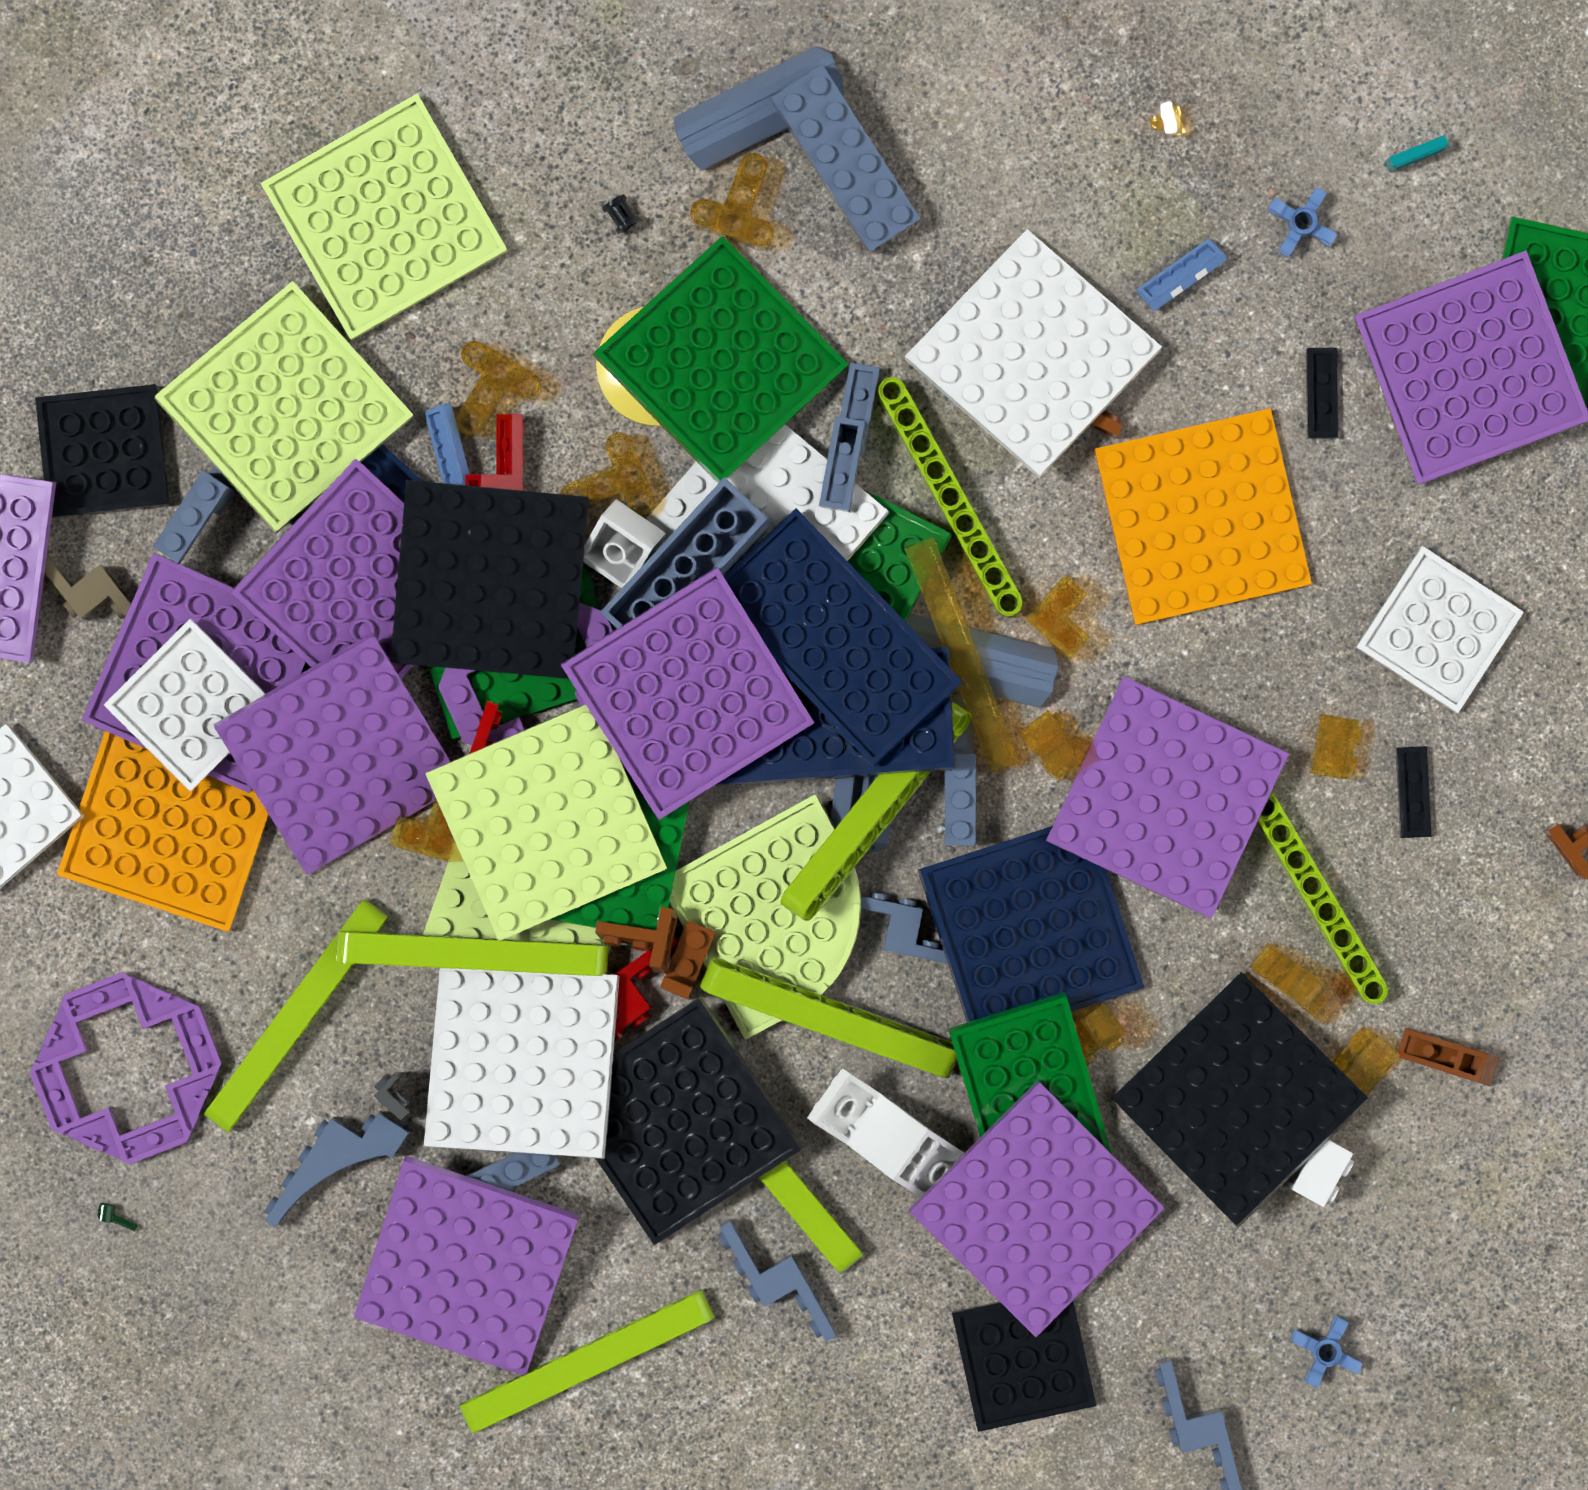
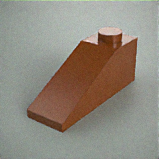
M1408 1028L1404 1030L1396 1056L1490 1087L1499 1062V1057Z

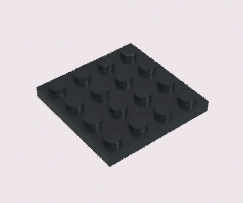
M156 384L35 397L43 477L46 481L56 482L52 518L170 505L159 403L154 397L158 394Z
M1000 1301L952 1311L978 1432L1096 1406L1074 1301L1037 1337Z

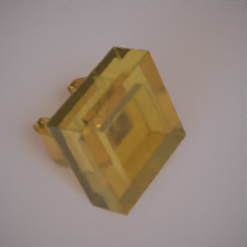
M1173 102L1161 104L1162 115L1149 118L1151 130L1161 131L1165 129L1166 134L1173 137L1185 134L1179 104Z

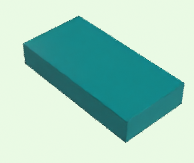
M1440 136L1388 157L1385 161L1388 171H1395L1443 152L1449 145L1446 136Z

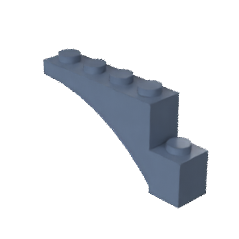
M382 1111L376 1117L370 1114L361 1128L365 1131L364 1135H361L335 1117L331 1118L329 1122L323 1120L314 1134L318 1137L313 1147L307 1145L298 1158V1161L302 1164L296 1173L290 1171L281 1184L285 1190L280 1198L274 1196L267 1205L265 1212L268 1213L265 1222L276 1227L290 1208L308 1190L336 1171L357 1162L388 1155L393 1158L411 1130Z

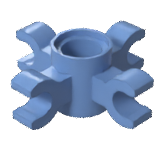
M1316 187L1306 205L1296 210L1289 207L1283 201L1274 198L1267 211L1285 220L1289 231L1278 250L1279 253L1288 258L1299 239L1308 235L1314 237L1327 247L1332 245L1338 234L1318 224L1315 213L1327 194L1326 192ZM1298 215L1307 217L1310 222L1309 228L1305 230L1299 229L1295 225V217Z
M1335 1315L1327 1335L1317 1339L1296 1329L1294 1330L1290 1340L1310 1350L1314 1358V1362L1304 1379L1307 1384L1317 1388L1326 1367H1332L1336 1364L1358 1374L1363 1363L1343 1353L1338 1344L1349 1322ZM1324 1344H1331L1334 1348L1333 1355L1328 1359H1321L1319 1357V1349Z

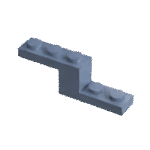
M850 362L840 417L835 416L819 502V506L822 508L850 512L860 457L865 458L881 372L880 367Z
M215 466L210 473L202 470L153 545L155 549L178 564L182 562L213 513L221 515L237 491Z
M952 695V702L971 714V720L965 731L954 743L955 769L943 770V785H945V846H976L974 695Z
M870 892L869 898L861 896V909L890 914L883 947L884 951L947 963L944 951L939 949L940 943L922 940L921 945H916L923 909L917 908V901L900 898L899 904L887 902L888 895Z
M513 1153L465 1176L510 1190L560 1164L555 1155Z
M731 1219L720 1224L722 1232L717 1235L726 1250L731 1248L734 1252L736 1259L732 1262L739 1275L743 1276L746 1274L752 1284L747 1288L755 1303L761 1301L765 1307L796 1289L798 1294L794 1295V1298L802 1312L808 1309L813 1320L809 1324L816 1337L823 1336L827 1342L837 1336L792 1254L759 1271Z
M1170 1358L1157 1360L1159 1368L1154 1369L1158 1387L1164 1386L1167 1398L1161 1400L1165 1416L1172 1417L1174 1427L1169 1428L1173 1447L1179 1445V1449L1184 1453L1216 1445L1217 1448L1212 1449V1455L1216 1467H1222L1224 1478L1219 1479L1221 1490H1242L1222 1411L1220 1408H1215L1185 1416L1172 1361Z

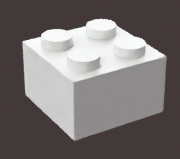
M616 499L601 515L587 539L584 547L583 562L623 588L655 553L666 533Z
M1328 1140L1286 1181L1285 1186L1322 1207L1327 1202L1331 1204L1339 1191V1187L1336 1184L1341 1175L1346 1177L1353 1166L1354 1161L1351 1160L1353 1153Z

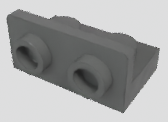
M389 1073L385 1074L375 1085L378 1092L374 1097L399 1120H404L412 1111L408 1107L411 1101L399 1090L394 1093L390 1091L402 1076L399 1073H394L392 1076Z

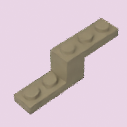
M47 552L45 574L48 578L44 581L54 594L58 592L62 594L66 600L63 605L73 618L79 616L81 619L86 620L111 599L114 603L110 606L120 619L126 617L132 601L104 566H97L73 585Z

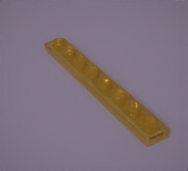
M934 536L906 546V553L942 646L950 649L951 669L963 682L959 690L966 708L971 714V721L991 773L1020 763L1018 753Z

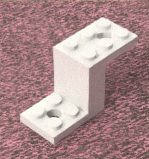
M843 1068L832 1080L829 1088L814 1105L813 1110L807 1117L815 1125L846 1143L892 1180L919 1197L965 1153L934 1133L888 1097Z

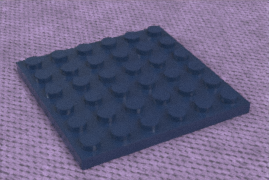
M1053 826L918 869L966 1022L1063 992L1067 996L1072 1012L1144 988L1107 870L1047 842L1046 839Z

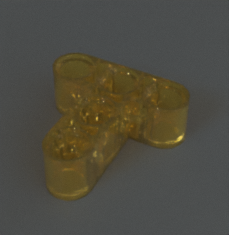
M749 153L742 158L724 205L704 198L693 203L690 215L695 227L719 237L723 236L725 239L754 250L763 251L771 247L774 241L773 227L769 222L752 216L767 173V164L763 156L758 153ZM753 161L762 166L761 172L754 176L749 175L745 171V166ZM742 189L747 190L751 194L750 201L744 204L738 203L734 199L736 192ZM702 207L709 208L713 212L711 219L708 221L698 220L695 216L698 209ZM728 218H736L740 221L741 226L737 231L729 232L724 228V223ZM758 228L767 230L769 233L768 239L765 242H756L752 238L754 230Z
M470 341L463 346L461 351L463 362L469 369L481 375L458 413L456 425L464 436L474 438L484 431L507 391L526 402L533 401L540 396L542 385L534 373L482 342ZM474 348H479L484 352L483 359L478 363L468 361V353ZM499 364H506L510 367L509 375L503 379L494 376V368ZM525 379H531L536 383L535 390L530 394H524L519 390L520 383ZM485 389L494 392L493 401L487 405L481 404L478 401L479 393ZM469 415H474L479 419L478 426L471 431L465 430L463 428V420Z
M622 432L613 433L606 440L605 447L612 464L611 467L568 483L560 493L567 495L569 491L574 489L581 491L584 497H589L588 508L624 494L628 507L643 518L648 517L654 511L656 505L632 440ZM618 439H622L628 444L627 451L621 455L614 454L611 451L612 443ZM633 467L639 471V477L635 482L628 483L622 479L623 471L626 468ZM601 478L611 482V488L605 494H599L594 490L595 482ZM644 495L650 499L648 509L638 511L634 508L633 502L637 496Z
M1266 943L1249 965L1254 972L1296 1002L1323 1025L1342 1002L1326 983L1309 970L1300 967L1269 943Z

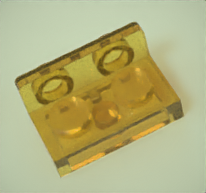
M1320 714L1309 774L1348 780L1350 774H1355L1357 757L1353 756L1355 744L1360 745L1363 727L1358 726L1359 720Z
M1362 1027L1352 1036L1350 1043L1333 1060V1063L1368 1096L1399 1058L1400 1054L1378 1035L1366 1027Z

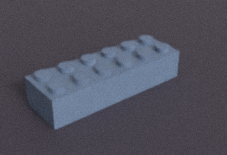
M823 64L818 65L769 98L866 251L871 252L921 219Z
M723 478L600 613L618 629L712 569L718 567L724 576L767 531L773 522L732 483Z

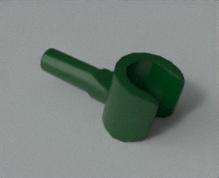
M99 1204L97 1216L100 1221L119 1224L135 1232L137 1224L114 1215L115 1205Z

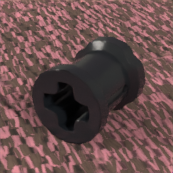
M625 194L614 198L602 207L604 213L608 212L617 226L616 232L618 234L632 228L641 220L639 216L633 214L626 203L627 197Z

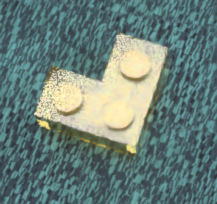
M1065 574L1023 622L1069 661L1090 638L1084 630L1068 617L1088 593Z
M1048 710L1021 729L1018 734L1051 779L1055 781L1085 760L1086 757L1083 752L1087 749L1077 736L1071 738L1069 734L1064 732L1063 729L1067 726L1057 712L1051 714Z
M436 797L428 824L398 816L390 846L446 862H451L456 844Z
M1104 1002L1096 1003L1074 1020L1087 1066L1097 1059L1095 1053L1098 1050L1107 1048V1050L1111 1051L1124 1041L1122 1035L1126 1033L1125 1029Z

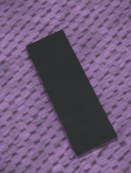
M1306 348L1307 439L1338 438L1337 348Z
M1427 746L1395 748L1400 838L1432 837Z

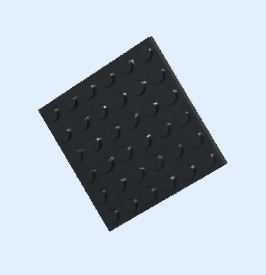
M406 480L390 662L569 679L561 664L575 655L589 497Z
M1242 972L1111 1098L1237 1228L1370 1100Z
M699 996L613 1054L605 1158L595 1159L653 1245H656L803 1149L802 1144L702 996Z

